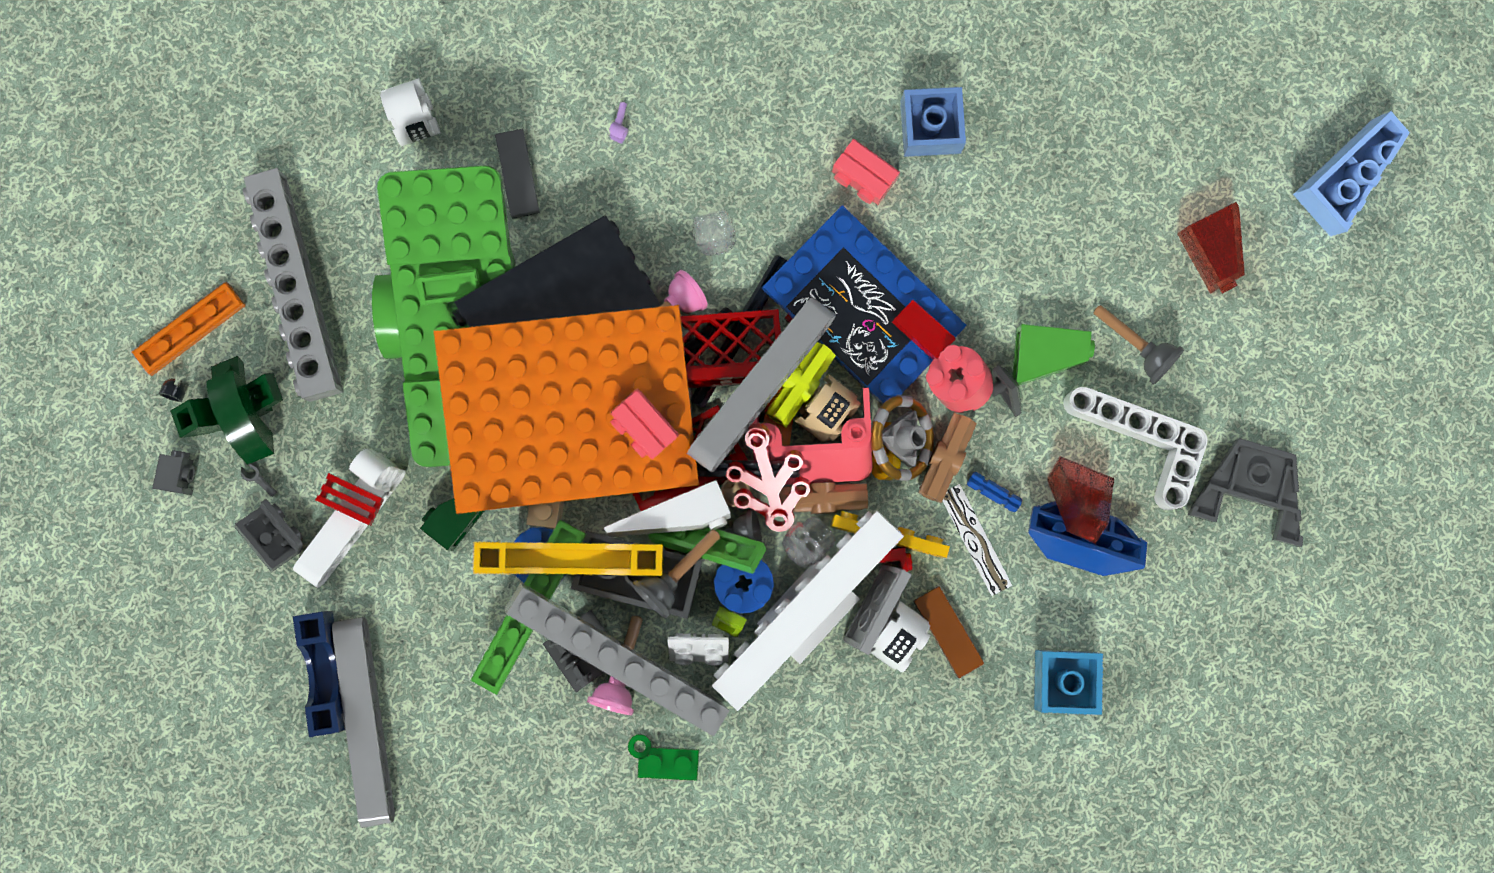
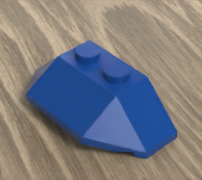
M1064 500L1046 503L1042 506L1037 505L1032 508L1028 533L1046 558L1101 576L1144 569L1148 542L1143 538H1138L1134 531L1117 517Z

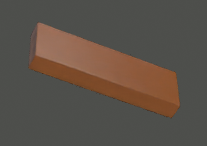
M940 586L913 600L921 616L928 620L929 630L957 678L963 677L984 664Z

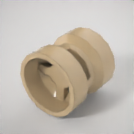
M727 479L721 487V492L727 506L738 508L734 504L735 493L741 488L750 490L749 485L742 481L734 483ZM739 496L740 501H748L746 496Z

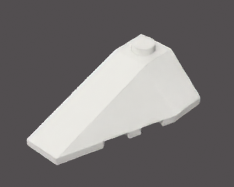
M715 480L604 527L610 537L701 530L710 527V530H715L726 525V519L731 518L719 485Z

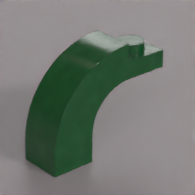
M239 356L211 366L212 379L206 381L210 404L216 420L232 448L247 465L275 454L273 433L260 419L250 401L246 388L244 362Z
M274 373L263 374L246 384L250 401L259 417L273 411L272 406L283 401ZM209 397L188 399L170 410L180 438L221 431Z

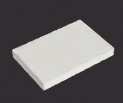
M818 559L805 570L757 622L759 626L765 620L771 623L778 615L774 610L786 598L790 602L798 594L795 588L806 576L811 580L819 572L815 568L820 563ZM851 591L791 656L801 664L860 598Z

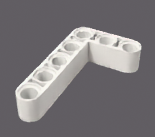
M1087 387L1076 388L1065 396L1064 408L1070 415L1169 450L1155 491V502L1163 510L1178 509L1187 504L1207 446L1208 439L1203 430ZM1075 395H1080L1084 398V409H1080L1074 404ZM1103 405H1108L1112 409L1111 419L1103 416L1101 412ZM1131 415L1138 417L1140 421L1138 429L1130 425L1129 417ZM1158 425H1163L1167 429V437L1165 439L1158 435ZM1186 435L1193 437L1195 442L1193 449H1190L1185 444ZM1177 462H1181L1185 466L1184 476H1180L1176 472ZM1169 489L1176 493L1177 497L1174 504L1167 500L1166 494Z
M367 448L363 449L354 458L349 468L351 472L359 477L355 483L356 486L384 498L381 507L402 481L406 473L383 454ZM351 490L347 494L372 507L375 501ZM344 500L340 503V505L366 517L370 514V512ZM335 510L297 560L293 570L316 588L321 587L368 525Z

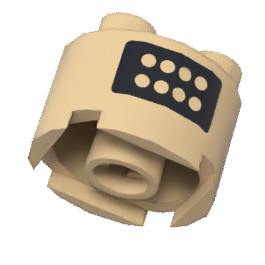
M829 374L823 379L827 384L825 383L822 388L818 386L811 398L798 411L803 416H798L794 419L797 424L821 442L829 441L830 439L834 441L842 431L843 426L841 423L847 416L852 417L861 405L855 393Z

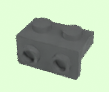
M265 499L261 502L260 508L235 523L234 528L272 573L301 552L303 537L296 527H289L284 521L285 515L280 507L275 503L271 505Z

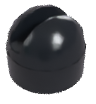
M175 378L164 381L158 394L166 399L182 402L186 391L183 382L180 381L178 385H174Z

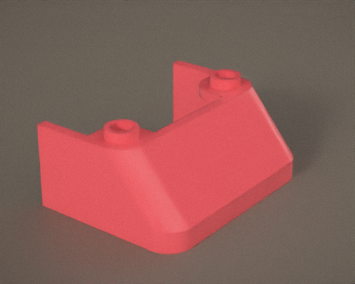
M863 388L862 393L864 418H854L844 424L841 431L842 443L782 446V436L779 429L773 424L761 423L770 431L769 443L766 446L770 461H785V456L789 451L797 450L803 455V464L800 468L799 477L807 478L810 484L858 482L867 479L872 472L869 388ZM759 416L752 424L759 423ZM754 436L752 440L754 442H761L762 438ZM753 449L754 461H757L756 455H755V452H754V449ZM791 457L788 459L789 461L799 462V460L795 457ZM789 478L785 485H792L796 478Z

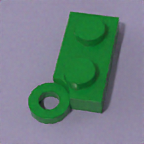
M637 734L630 739L628 751L634 758H638L637 778L697 781L699 749L652 747L650 739L643 734ZM643 741L645 743V750L637 752L634 748L635 742Z

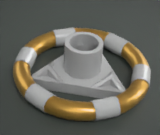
M897 395L888 399L878 409L873 420L871 430L872 451L877 464L886 475L897 481L912 480L924 471L933 454L934 432L930 416L923 405L911 396ZM908 407L913 410L906 412L883 429L889 413L894 408ZM917 418L919 420L920 426H917ZM884 446L907 467L911 468H895L889 462ZM916 449H922L917 459Z

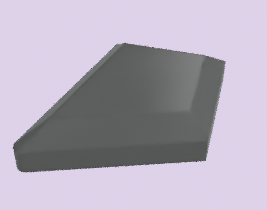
M998 365L993 368L992 372L993 392L991 395L995 397L1000 394L1014 416L1017 417L1021 414L1022 405L1018 383L1005 368Z

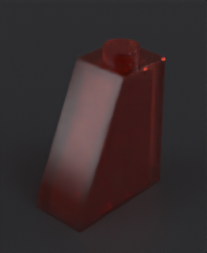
M1234 202L1185 227L1177 234L1210 294L1217 290H1220L1223 294L1237 287L1236 280L1245 275L1239 205L1237 202Z
M1059 456L1047 477V481L1067 532L1096 543L1109 524L1114 478Z

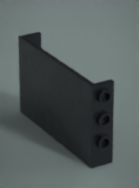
M604 215L456 300L451 305L453 311L450 312V315L458 328L656 308L661 304L650 288L651 282L649 277L643 270L640 271L634 262L635 255L628 245L625 246L620 239V231L614 221H609L607 216Z

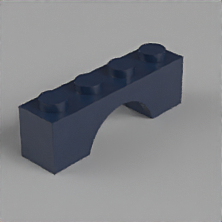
M333 611L293 616L296 646L304 657L308 672L309 694L305 713L309 738L346 730L332 635Z

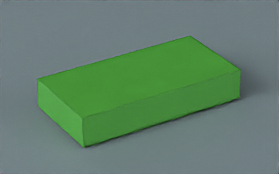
M477 268L423 274L415 277L420 306L453 303L480 287Z

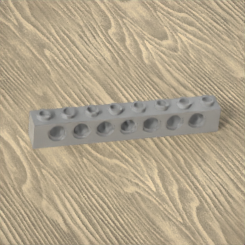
M278 168L244 177L246 187L243 188V194L246 202L249 205L251 204L253 214L250 215L252 227L259 234L260 242H257V248L262 259L266 261L267 269L264 270L266 281L269 286H272L275 296L271 298L275 312L280 314L282 324H279V331L282 339L287 341L289 351L286 352V358L290 368H294L296 379L293 380L295 391L298 396L309 402L343 393L287 177ZM274 199V205L270 209L265 210L267 201ZM281 226V233L276 237H272L273 229ZM289 253L287 262L279 265L281 255ZM292 280H296L294 290L287 292V284ZM299 307H303V315L299 319L294 320V311ZM310 334L311 341L309 345L302 348L300 344L301 339L305 335ZM313 362H317V372L313 375H309V365Z

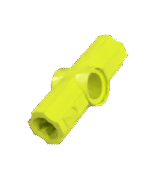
M818 342L814 345L783 384L782 390L768 407L765 414L770 419L785 428L789 425L802 404L806 403L818 388L820 378L836 356L832 350Z

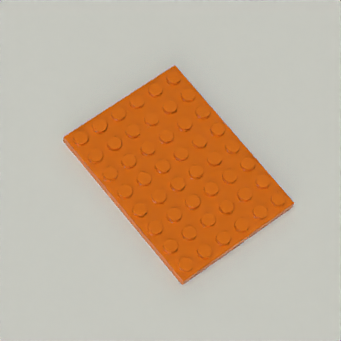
M679 305L434 331L456 514L699 485L696 460L687 454L694 442ZM637 388L679 434L674 441L653 459L648 455L642 458L630 445L635 440L627 431L621 435L610 423L614 418L610 412Z

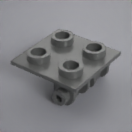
M592 610L580 617L607 633ZM549 639L543 643V646L575 692H578L604 673V671Z

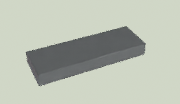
M518 129L495 134L511 218L540 213L524 130Z

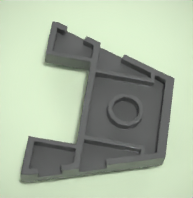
M1241 438L1236 439L1189 509L1188 515L1209 522H1217L1225 494L1279 510L1272 540L1295 547H1302L1303 536H1300L1299 525L1301 510L1298 509L1297 499L1299 482L1296 454Z

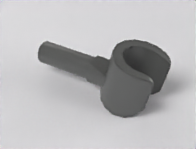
M257 461L249 464L255 470L253 473H248L241 467V477L245 481H255L271 497L277 493L259 474L260 466Z

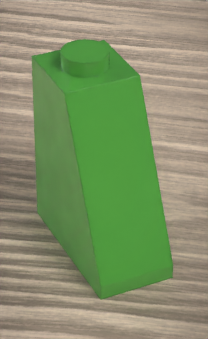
M1021 324L1016 329L1012 377L1019 386L1083 365L1094 355L1095 341L1091 340L1092 332Z

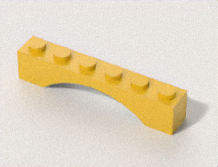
M474 542L473 574L662 576V545Z

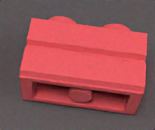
M855 139L850 142L835 162L832 173L835 174L834 178L839 184L844 187L852 186L858 191L857 195L860 199L868 204L874 202L879 205L900 175V171Z
M638 388L610 412L614 417L610 423L621 435L627 431L635 440L630 445L642 458L646 455L651 459L655 458L679 436L678 432Z

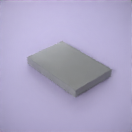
M884 564L849 627L843 642L869 655L912 574L903 569Z

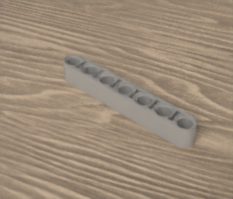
M811 297L696 438L687 454L713 472L826 332L835 319L836 314Z
M365 617L335 621L332 625V635L358 821L361 828L393 823L395 811L368 622Z

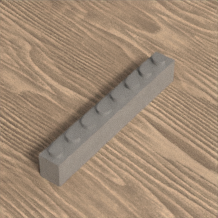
M522 582L504 608L506 614L712 736H715L730 711L723 702Z

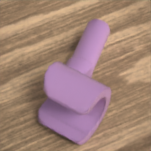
M620 102L615 122L610 125V138L620 144L624 142L628 133V128L622 126L627 107L625 102Z

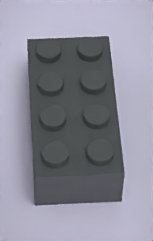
M590 531L585 532L587 535L583 540V543L637 544ZM662 550V575L664 573L668 574L685 556ZM699 559L676 582L677 586L673 590L675 601L669 610L670 615L689 618L703 560ZM574 574L571 585L572 590L654 610L632 586L636 580L640 581L648 576Z

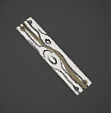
M958 484L947 490L943 503L991 596L1011 587L1012 584L961 485Z

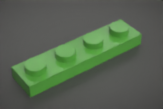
M710 527L701 530L652 533L648 537L651 543L661 544L663 547L688 554L711 530ZM715 529L720 534V538L701 558L753 574L766 552L764 543Z

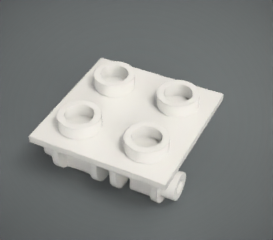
M676 633L675 636L668 637L669 660L675 661L679 665H689L693 662L720 665L722 662H729V637H723V634H708V637L702 634V637H697L695 633L691 637V634Z

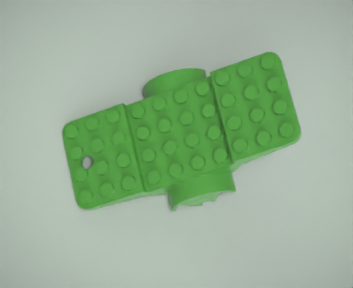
M485 165L392 171L381 176L377 184L387 265H390L391 274L376 275L373 281L372 315L374 331L379 350L385 359L402 358L405 378L402 384L411 453L414 461L423 467L450 466L434 331L458 329V326L450 315V312L453 311L451 308L453 303L420 306L415 277L423 274L477 268L481 287L516 266L510 245L502 179L495 168Z

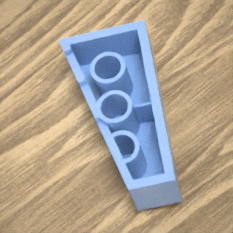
M1392 111L1373 118L1293 195L1330 237L1347 232L1353 224L1351 221L1356 213L1361 211L1366 203L1365 199L1373 187L1377 186L1382 178V172L1392 162L1410 132Z

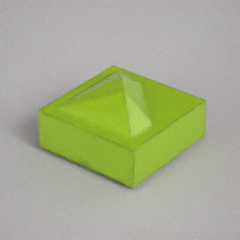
M720 606L712 626L734 637H738L747 619Z

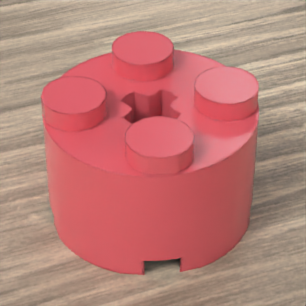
M947 346L940 353L938 359H933L926 374V380L931 391L946 408L953 412L964 413L963 411L979 409L989 400L993 392V379L989 367L976 351L968 347Z

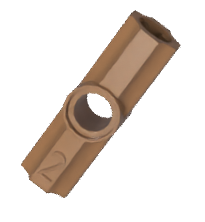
M953 413L941 441H938L928 463L930 464L929 469L919 487L918 493L923 497L942 503L953 476L957 475L965 459L966 452L964 451L977 424L972 419Z
M810 484L809 494L806 497L800 498L792 511L824 514L836 513L837 510L868 509L867 484ZM792 486L783 487L779 492L782 503L792 491ZM796 486L798 490H805L806 486Z

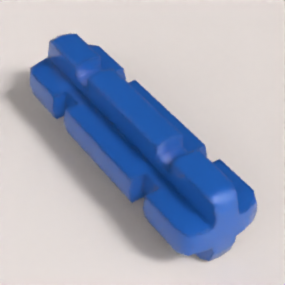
M973 472L967 481V485L970 488L980 490L982 495L999 505L1004 504V508L1011 512H1016L1022 504L1020 497L1015 494L1010 495L1007 489L990 479L985 480V477L978 472Z

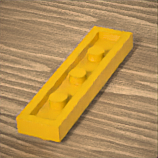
M841 511L840 516H833L830 527L855 534L860 529L857 525L858 515ZM898 527V530L904 537L896 544L897 546L940 558H947L950 546L943 545L944 539L931 535H926L925 539L914 537L915 531Z

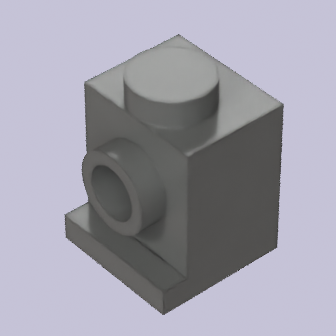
M172 450L171 455L159 454L152 489L192 495L193 490L188 489V485L194 479L195 467L193 466L194 460L189 459L190 453Z

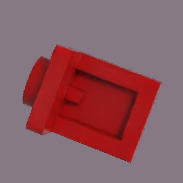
M903 547L892 548L879 562L898 561V568L907 572L913 569L911 554L906 553Z

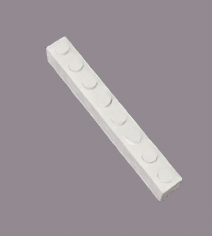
M878 510L873 515L868 511L857 522L860 529L853 536L847 533L836 545L840 550L832 558L826 555L815 567L819 572L811 580L806 576L795 588L798 594L790 602L786 598L774 610L778 614L771 623L765 620L754 631L758 637L751 644L745 641L734 653L737 659L730 666L725 662L713 675L717 680L712 687L737 711L904 537Z

